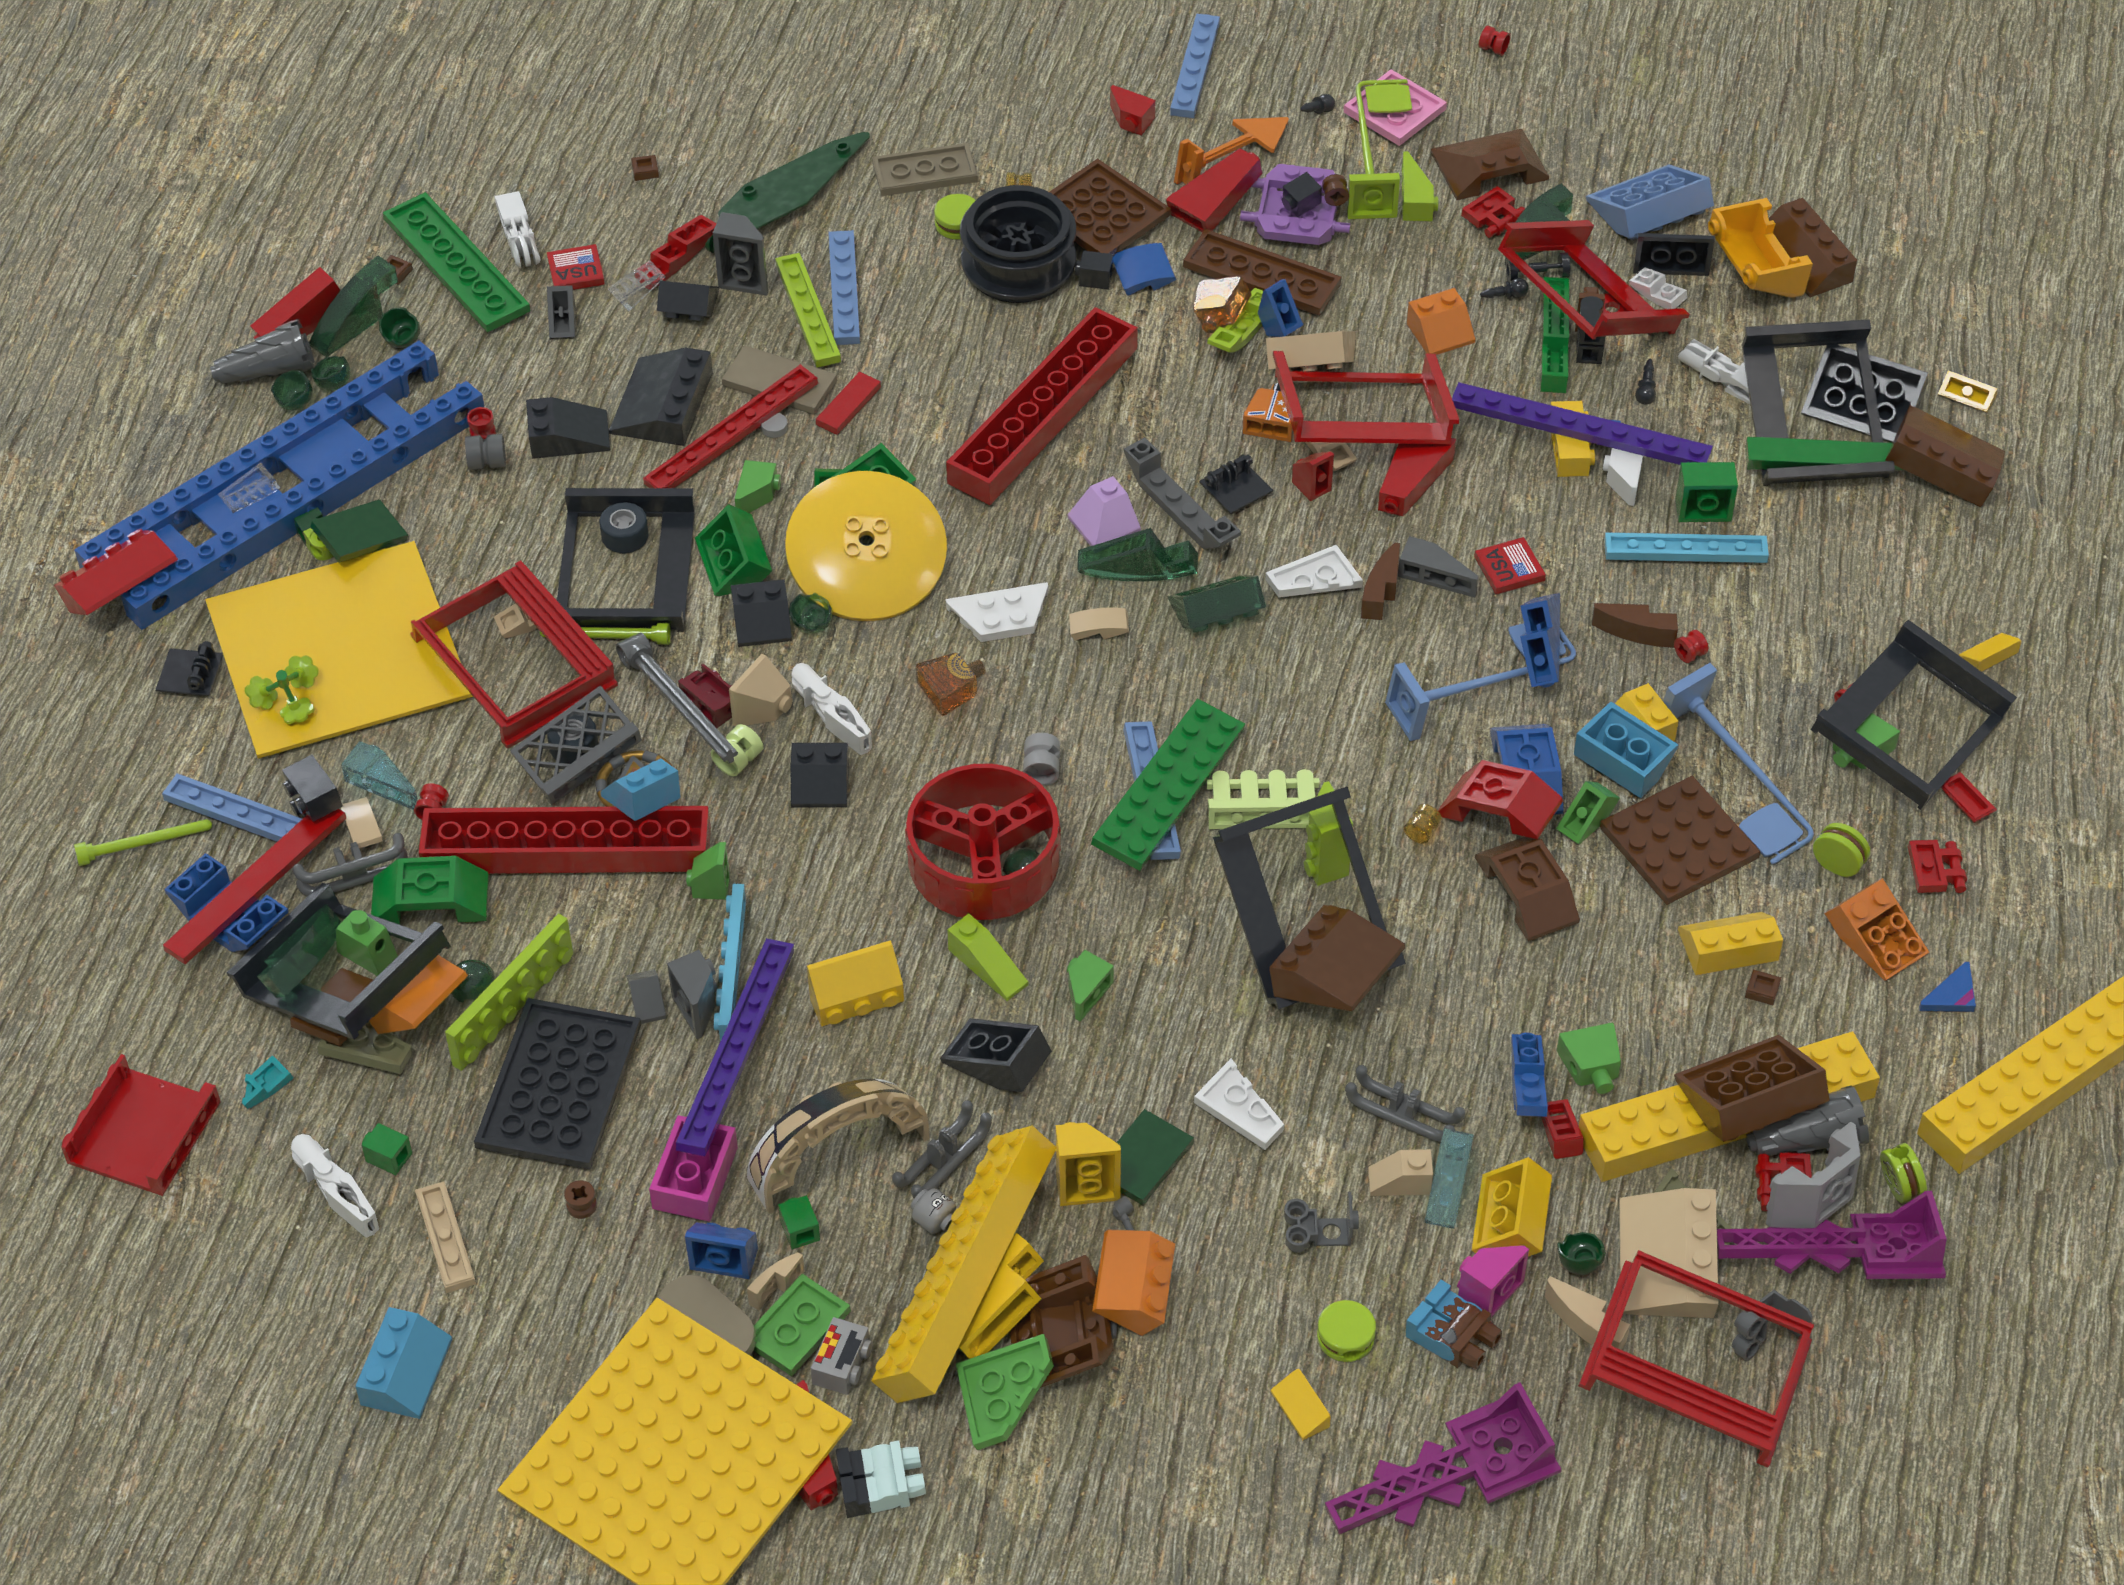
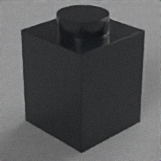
M1305 172L1283 186L1282 203L1288 211L1291 210L1299 217L1322 203V187L1308 172Z
M1083 251L1081 261H1076L1075 276H1079V286L1109 290L1113 275V254Z

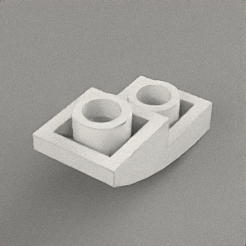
M1643 268L1629 280L1630 285L1636 291L1665 309H1675L1687 299V290L1666 283L1665 274L1652 269Z

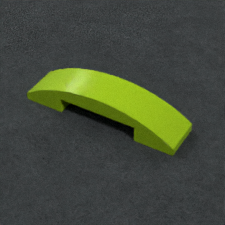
M1254 288L1243 300V307L1238 315L1235 316L1234 323L1227 325L1225 328L1219 326L1209 337L1207 344L1230 353L1244 347L1262 326L1258 310L1263 290Z

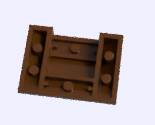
M1523 129L1436 147L1430 151L1456 201L1479 196L1482 180L1518 172L1526 185L1549 180L1547 171Z
M1083 1255L1029 1276L1026 1281L1040 1296L1041 1300L1010 1330L1011 1345L1044 1334L1048 1339L1054 1366L1040 1388L1102 1365L1113 1352L1110 1320L1092 1311L1097 1275L1089 1258Z

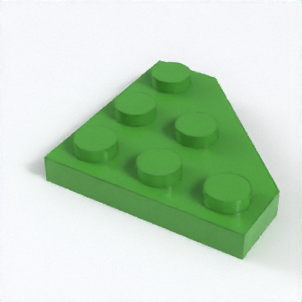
M1044 1334L956 1363L972 1442L976 1450L1007 1441L1053 1368L1048 1339Z

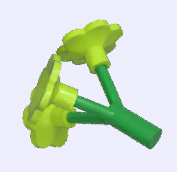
M307 655L301 658L293 656L289 659V666L285 668V671L279 670L276 673L277 682L273 683L269 678L262 679L259 676H254L251 678L250 684L245 687V694L249 697V703L252 707H261L267 710L272 707L273 701L278 697L275 689L280 687L284 689L288 697L286 707L280 711L281 717L284 718L287 724L303 722L308 718L309 714L314 712V706L308 698L298 700L296 696H293L289 688V681L295 688L301 686L309 688L314 685V678L318 676L319 670L313 665L311 657Z

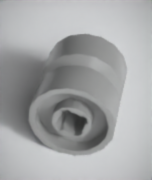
M1035 733L1028 736L1024 743L1023 772L1040 782L1042 786L1056 782L1059 778L1060 741L1057 737L1048 733Z

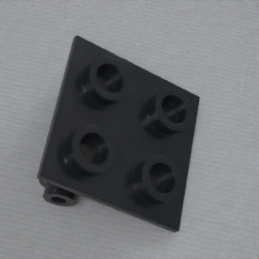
M1242 454L1234 460V463L1228 461L1226 465L1223 464L1220 468L1209 471L1207 476L1199 481L1230 514L1273 492V489L1250 467L1253 464V460L1249 454Z
M208 641L200 644L197 649L198 651L170 648L155 689L156 692L210 696L223 653H216L213 644Z

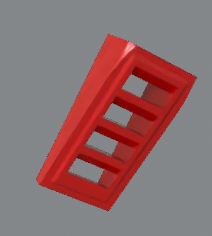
M1568 1099L1547 1102V1117L1541 1116L1554 1158L1560 1159L1582 1155L1584 1138ZM1564 1113V1115H1557V1116H1551V1117H1550V1115H1553V1114Z

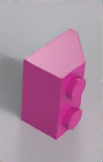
M1526 1246L1480 1248L1473 1257L1468 1256L1459 1268L1461 1276L1457 1284V1288H1459L1458 1296L1467 1302L1476 1304L1482 1310H1487L1491 1313L1492 1317L1524 1282L1529 1248Z

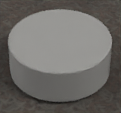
M777 413L762 423L763 434L771 438L783 436L788 430L786 417Z

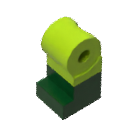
M317 507L295 517L294 522L297 535L317 560L325 561L331 559L333 555L310 527L312 520L323 517V514Z

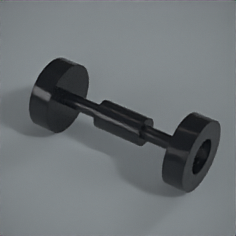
M1567 252L1559 253L1557 263L1547 264V262L1528 264L1536 273L1558 268L1560 278L1570 277V258ZM1506 258V277L1510 283L1513 279L1518 278V272L1521 271Z

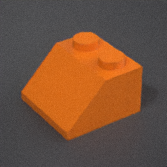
M1455 288L1408 302L1407 325L1427 354L1438 355L1475 343V335L1466 304Z

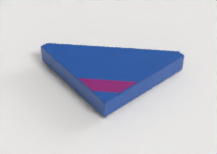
M1964 962L1920 1002L1919 1011L1974 1012L1976 1004L1970 962Z

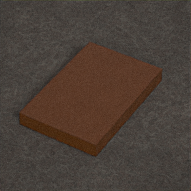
M341 968L319 991L351 1002L373 979ZM296 1017L290 1019L292 1028L338 1046L348 1038Z

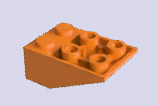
M1883 878L1824 913L1839 938L1884 981L1929 953Z

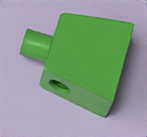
M1873 713L1856 730L1857 733L1886 754L1896 749L1900 730ZM1833 743L1832 748L1836 752L1833 755V760L1838 766L1846 767L1852 762L1861 769L1867 768Z
M362 910L352 911L336 929L337 953L376 976L398 957L386 927L368 917L366 912Z
M1613 1022L1559 1033L1557 1053L1576 1084L1579 1086L1594 1084L1599 1094H1605L1613 1090L1612 1080L1618 1078L1621 1065Z

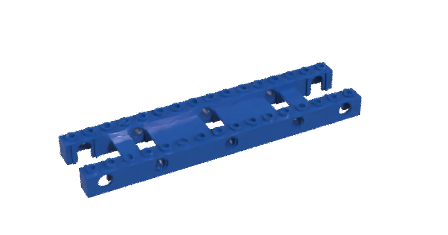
M419 340L76 548L74 551L80 569L83 568L82 563L91 557L97 556L99 558L106 554L105 549L117 542L122 544L129 540L127 536L138 529L154 531L176 555L178 560L121 594L126 615L143 630L296 535L295 517L317 507L323 514V517L330 514L468 428L467 415L460 422H455V417L459 411L462 413L468 409L469 413L474 408L484 407L483 395L469 382L465 381L462 384H456L454 389L436 400H430L428 405L410 415L396 401L403 397L407 398L410 393L408 375L421 368L423 380L426 383L429 381L433 382L434 378L439 376L435 353ZM373 416L387 430L368 441L352 426ZM288 468L303 482L287 492L281 493L267 478L277 472L281 473ZM202 522L215 536L195 548L179 532L190 525L194 526ZM167 595L165 604L157 610H152V604L158 597L162 599Z

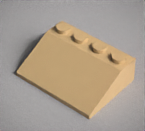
M1681 1188L1619 1199L1620 1273L1625 1260L1632 1262L1637 1251L1640 1250L1718 1284L1716 1189ZM1640 1267L1623 1314L1714 1318L1718 1307V1299L1649 1269Z

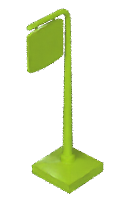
M1407 79L1366 80L1358 83L1356 86L1365 174H1349L1348 219L1397 218L1400 176L1399 173L1375 174L1360 89L1363 86L1372 85L1365 87L1369 112L1395 113L1411 111L1412 103L1409 86L1401 85L1407 84Z

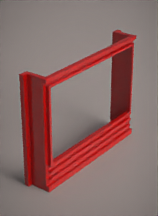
M1589 220L1506 223L1504 227L1507 229V232L1498 250L1592 339L1600 336L1654 332L1675 334L1682 319L1688 318L1690 315L1684 308L1655 310L1585 245L1594 228V225ZM1564 250L1628 311L1602 313L1595 327H1593L1515 252Z
M1273 351V359L1276 365L1275 377H1277L1294 432L1295 442L1450 444L1453 425L1459 424L1460 419L1436 354L1425 353L1422 373L1289 371L1284 352ZM1293 381L1422 383L1436 423L1303 421L1304 416Z
M521 560L515 563L516 566L421 619L417 621L412 620V632L410 633L416 643L423 639L495 721L500 728L501 742L507 749L528 738L599 686L605 692L618 686V682L614 678L613 663ZM506 593L579 674L578 678L508 718L435 634L437 631Z
M1638 1250L1632 1262L1627 1260L1624 1262L1578 1386L1590 1391L1596 1379L1756 1447L1760 1449L1756 1463L1768 1468L1812 1339L1809 1337L1814 1324ZM1640 1267L1649 1269L1747 1312L1752 1311L1761 1318L1801 1334L1798 1338L1773 1414L1611 1346Z

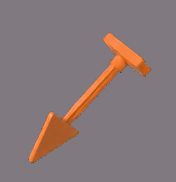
M1289 118L1233 119L1232 125L1243 132L1244 135L1206 153L1189 139L1181 141L1174 183H1189L1201 174V169L1206 167V164L1252 142H1257L1269 152L1274 153L1288 125Z

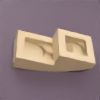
M1305 442L1313 453L1331 451L1334 454L1333 471H1337L1357 460L1346 443Z
M516 603L494 616L504 638L522 635L538 629Z
M1095 608L1069 614L1070 633L1074 641L1099 633L1103 639H1108L1129 632L1126 608Z
M367 797L342 804L343 807L340 809L345 812L346 819L344 821L352 843L357 842L358 847L362 848L383 841Z
M797 1252L787 1256L761 1273L747 1288L749 1305L760 1310L777 1288L785 1292L805 1272L803 1255Z

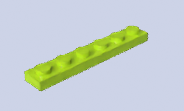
M800 253L775 258L776 267L816 368L841 362L840 352Z

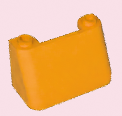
M1767 198L1713 209L1710 221L1708 222L1709 233L1715 236L1716 241L1742 277L1745 285L1750 289L1790 298L1804 295L1813 263L1807 255L1794 258L1789 257L1773 234L1776 223L1768 219L1767 210H1771L1772 205Z

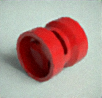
M1487 25L1481 33L1479 48L1484 50L1491 49L1495 54L1502 56L1509 46L1511 34L1505 31L1498 32L1494 27Z
M478 407L468 413L467 421L470 427V436L480 435L483 439H486L488 435L496 434L493 424L494 417L490 409Z
M428 783L423 785L420 792V800L417 801L414 808V814L423 820L424 808H443L449 797L448 791L438 784Z

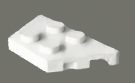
M1048 583L946 599V609L949 612L953 611L960 617V623L970 629L980 642L1033 634L1038 624L1037 619L1043 609L1045 596L1048 595Z

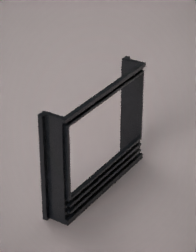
M1870 319L1745 327V337L1741 346L1755 437L1788 438L1775 348L1856 344L1871 442L1884 443L1867 345V337L1871 331ZM1893 461L1760 470L1763 486H1770V484L1872 477L1888 478L1890 473H1894L1895 468Z
M566 488L567 519L557 601L580 627L652 628V626H657V623H669L670 630L684 632L695 519L693 488ZM624 502L632 503L642 508L646 513V517H662L653 608H568L578 517H600L602 512L609 506Z
M1907 620L1902 625L1894 641L1828 711L1823 709L1817 715L1811 731L1815 734L1818 732L1918 804L1917 808L1921 810L2000 723L2017 697L1913 622ZM1918 664L1990 715L1929 784L1856 732L1861 724Z
M1348 786L1218 830L1219 835L1213 837L1267 1003L1276 1004L1277 1009L1300 1001L1274 997L1269 967L1286 949V945L1249 836L1250 832L1332 805L1369 920L1372 924L1387 932L1344 803L1345 799L1351 798ZM1403 953L1397 957L1387 970L1406 964Z
M321 883L226 973L228 977L233 979L244 998L355 1040L359 1036L358 1031L372 1017H375L444 948L449 949L451 946L442 931L444 929L443 925L435 921L421 933L367 914L368 917L385 926L389 935L408 941L411 944L351 1002L279 976L275 973L335 916L346 919L352 911L356 910L340 904L331 886Z

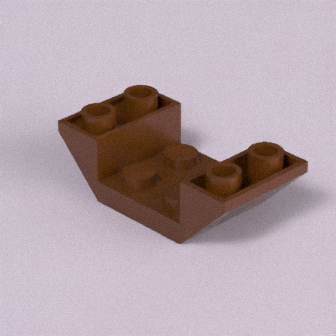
M1522 837L1475 854V859L1487 878L1497 875L1515 903V922L1527 941L1579 923L1580 918L1569 880L1542 839Z

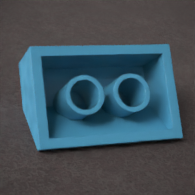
M1610 702L1577 733L1574 755L1639 798H1642L1659 781L1678 749V744L1618 705Z
M389 1307L355 1386L361 1406L420 1419L452 1342V1336L418 1313Z

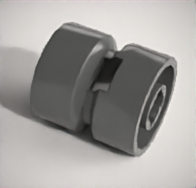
M503 433L490 434L486 439H483L480 435L465 437L468 470L484 469L486 464L490 468L506 467Z

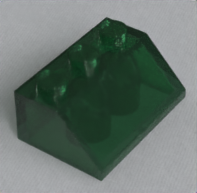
M1242 574L1168 596V600L1182 627L1192 629L1193 633L1208 629V624L1217 622L1218 625L1231 623L1234 621V616L1241 614L1243 618L1258 615V609L1266 607L1259 577L1256 575Z

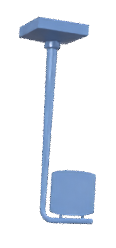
M1523 623L1509 627L1508 632L1516 647L1524 656L1520 638L1521 635L1526 633ZM1561 628L1559 656L1566 653L1564 645L1568 647L1571 654L1568 657L1560 658L1559 665L1570 662L1576 657L1574 646ZM1405 662L1394 665L1385 703L1408 739L1413 741L1421 737L1430 701L1528 674V669L1523 667L1424 692Z
M1708 663L1669 686L1663 702L1676 718L1689 711L1692 713L1696 712L1806 828L1808 836L1798 842L1797 840L1802 836L1803 831L1778 803L1761 808L1740 823L1739 828L1755 844L1764 857L1776 853L1777 856L1770 860L1771 864H1775L1808 844L1813 839L1814 832L1811 825L1704 705L1717 669L1711 663ZM1794 842L1796 843L1794 846L1790 847L1789 849H1787L1786 851L1782 852L1781 854L1778 853L1779 851L1785 849L1786 847H1788V846L1791 845L1792 843H1794Z

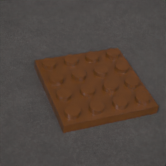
M1098 158L1050 191L1068 207L1076 222L1074 242L1090 252L1108 253L1114 256L1171 214L1170 207Z
M1693 775L1600 822V829L1666 905L1759 859L1761 852Z

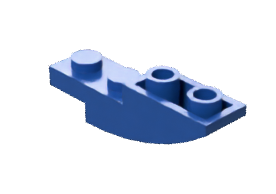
M1527 1032L1512 1034V1089L1516 1115L1547 1117L1548 1105L1544 1080L1545 1063L1541 1035Z

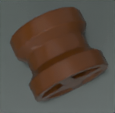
M1332 174L1323 180L1322 189L1327 204L1340 206L1348 201L1349 191L1344 176Z
M578 1180L566 1187L564 1197L568 1213L577 1219L590 1217L597 1208L593 1186L587 1181Z

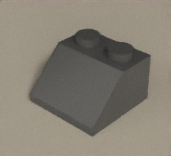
M697 950L667 963L672 999L696 1039L702 1038L715 1009V992H717L718 988L713 979V975L716 974L713 963L709 958L705 959L700 950Z

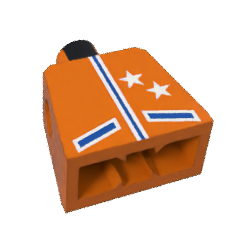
M1279 383L1273 384L1271 390L1260 388L1256 391L1243 415V434L1286 442L1292 441V426Z

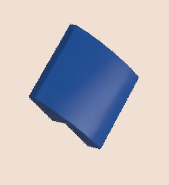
M1162 243L1132 247L1113 256L1115 268L1127 296L1149 285L1155 291L1176 280Z

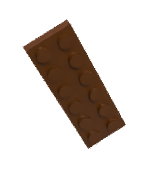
M1207 229L1203 231L1183 259L1184 268L1220 281L1225 279L1223 282L1235 284L1234 286L1248 291H1252L1254 288L1264 291L1278 281L1285 279L1296 308L1319 316L1340 287L1342 280L1341 276Z

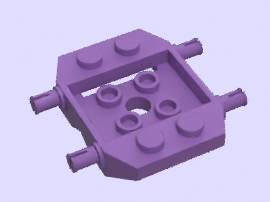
M1278 164L1266 175V178L1257 179L1251 187L1262 188L1263 193L1259 211L1249 212L1241 210L1240 221L1255 222L1257 233L1264 239L1321 245L1331 241L1334 232L1349 234L1351 223L1336 222L1335 214L1338 206L1327 204L1324 196H1322V203L1299 217L1291 210L1288 211L1282 203L1283 191H1278V188L1283 189L1285 184L1305 172H1308L1322 187L1323 180L1335 173L1330 169Z

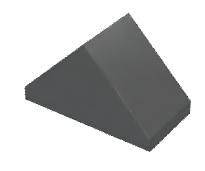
M547 286L549 338L575 337L576 306L573 286Z
M655 969L626 975L635 1016L641 1019V1024L666 1019L659 978Z

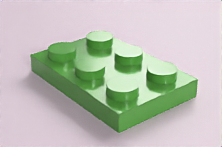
M801 1274L754 1325L756 1328V1344L753 1351L792 1377L822 1344L833 1317L844 1320L851 1312L850 1305L804 1274Z

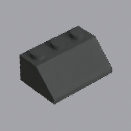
M721 212L713 231L718 287L767 296L768 282L764 237L746 216Z

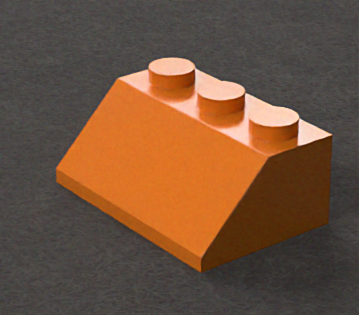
M437 955L369 1021L377 1034L415 1029L468 975L461 968Z
M1105 1231L1092 1311L1141 1336L1164 1324L1175 1243L1152 1231Z

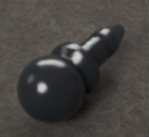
M1322 94L1313 98L1312 102L1305 103L1300 110L1306 113L1314 111L1317 114L1330 112L1335 107V99L1330 94Z
M1515 278L1510 283L1505 281L1504 286L1488 288L1482 291L1480 297L1494 298V296L1500 297L1506 294L1507 299H1510L1512 296L1522 298L1528 293L1529 285L1523 278Z
M1650 358L1644 366L1642 380L1638 381V388L1635 392L1636 400L1644 405L1651 404L1656 398L1654 389L1656 383L1653 381L1654 365Z

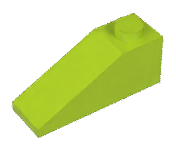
M1403 151L1402 221H1432L1433 211H1438V196H1434V186L1410 153Z
M967 914L947 929L948 950L1006 1001L1029 985L1028 980L989 930L970 914Z

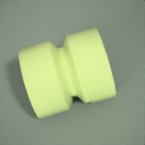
M743 724L735 726L726 736L728 742L738 752V755L734 757V762H724L713 749L711 750V757L716 766L725 774L733 777L737 776L748 765V762L753 761L763 750V743L757 733Z

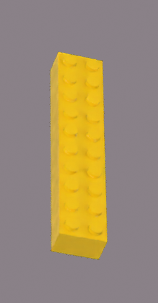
M2124 976L1924 1112L1917 1134L1960 1174L2123 1061Z
M1853 1031L1798 1048L1826 1070L1829 1093L1852 1085L1856 1089L1861 1102L1875 1098L1880 1077ZM1679 1085L1581 1114L1578 1125L1584 1138L1583 1148L1601 1182L1746 1138V1134H1743L1735 1140L1725 1142L1720 1140L1708 1130Z
M1033 1125L1022 1129H1015L1002 1135H996L988 1143V1151L984 1159L977 1165L975 1169L976 1175L972 1183L965 1189L963 1193L964 1198L959 1208L952 1214V1222L947 1232L939 1240L940 1246L936 1254L927 1263V1271L922 1281L915 1287V1295L910 1305L901 1315L902 1321L889 1338V1346L884 1356L876 1364V1372L871 1382L896 1403L936 1393L1056 1151V1146Z

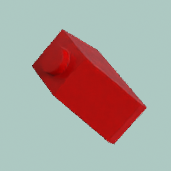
M1112 85L1110 87V107L1119 127L1142 136L1155 119L1156 100Z
M1331 451L1314 453L1293 464L1292 483L1309 501L1332 491L1334 454Z

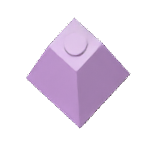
M1113 476L1090 486L1068 513V519L1095 552L1141 531L1127 492Z

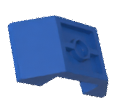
M1547 724L1490 728L1494 753H1499L1501 764L1533 771L1563 799L1562 772L1551 726ZM1563 802L1554 815L1563 814Z
M205 853L164 890L186 919L190 921L232 882L229 879L226 866ZM266 895L260 901L257 899L213 940L231 952L246 950L289 912L288 908Z

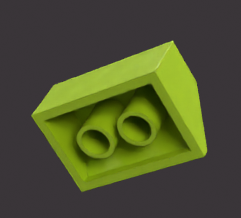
M1329 781L1323 783L1318 796L1334 791ZM1332 805L1310 811L1309 825H1306L1308 840L1305 843L1307 855L1304 861L1307 875L1313 877L1317 886L1349 876L1350 859Z

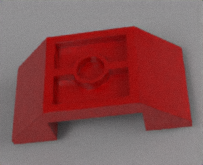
M1481 760L1461 776L1438 809L1437 816L1463 822L1471 809L1508 817L1512 834L1538 839L1562 804L1563 799L1533 771Z

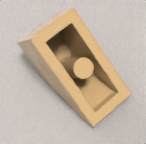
M1431 1149L1399 1150L1369 1166L1370 1196L1431 1195L1433 1180Z

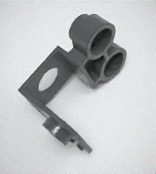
M1348 1191L1346 1218L1317 1219V1210L1309 1209L1305 1201L1301 1199L1289 1200L1284 1207V1219L1291 1225L1286 1231V1246L1296 1253L1306 1250L1309 1247L1310 1241H1314V1246H1351L1353 1229L1359 1228L1358 1210L1353 1211L1352 1209L1353 1195L1351 1191ZM1292 1214H1299L1300 1216L1295 1217ZM1334 1225L1340 1229L1341 1234L1336 1239H1328L1323 1235V1229L1326 1226ZM1294 1240H1300V1241H1302V1242H1301V1243H1296V1242H1293V1241H1294Z
M1773 1290L1760 1300L1764 1304L1812 1324L1813 1316L1810 1310L1795 1299H1787ZM1742 1311L1737 1316L1734 1326L1737 1327L1739 1334L1732 1342V1348L1735 1349L1736 1355L1745 1361H1749L1755 1356L1760 1344L1766 1340L1768 1320L1759 1317L1752 1311ZM1787 1329L1788 1331H1790L1792 1334H1794V1335L1797 1336L1798 1338H1799V1336L1801 1335V1334H1799V1333H1797V1332H1794V1331H1792V1330H1790V1329Z

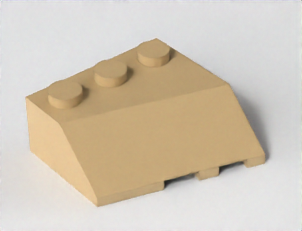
M1337 331L1266 338L1268 369H1276L1273 351L1284 352L1289 371H1292L1291 368L1301 367L1302 371L1317 370V365L1326 364L1327 369L1342 368V363L1354 362L1356 332Z

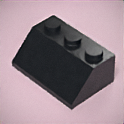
M1637 233L1634 235L1632 249L1633 273L1638 274L1643 268H1648L1665 275L1709 276L1715 236Z

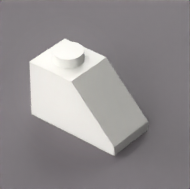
M1612 448L1611 455H1605L1603 471H1608L1606 482L1628 505L1634 506L1643 456Z

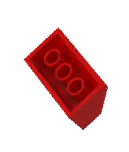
M138 529L127 536L129 540L120 544L117 542L105 549L106 554L97 558V556H94L82 563L83 568L78 571L70 570L59 577L61 581L56 583L54 587L70 613L89 615L177 561L178 558L154 531Z

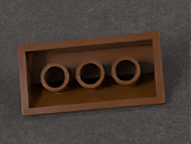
M1803 197L1781 205L1769 217V221L1773 220L1776 223L1773 234L1789 257L1794 258L1807 255L1813 263L1805 293L1810 298L1853 282L1857 259Z

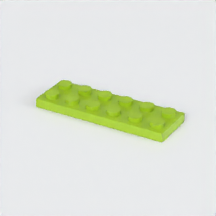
M558 913L445 1031L452 1066L462 1071L469 1063H473L477 1059L479 1052L488 1043H492L495 1040L498 1032L507 1023H511L514 1020L517 1012L525 1005L527 998L533 999L536 992L544 984L551 981L554 973L562 965L569 962L573 955V947L568 918Z

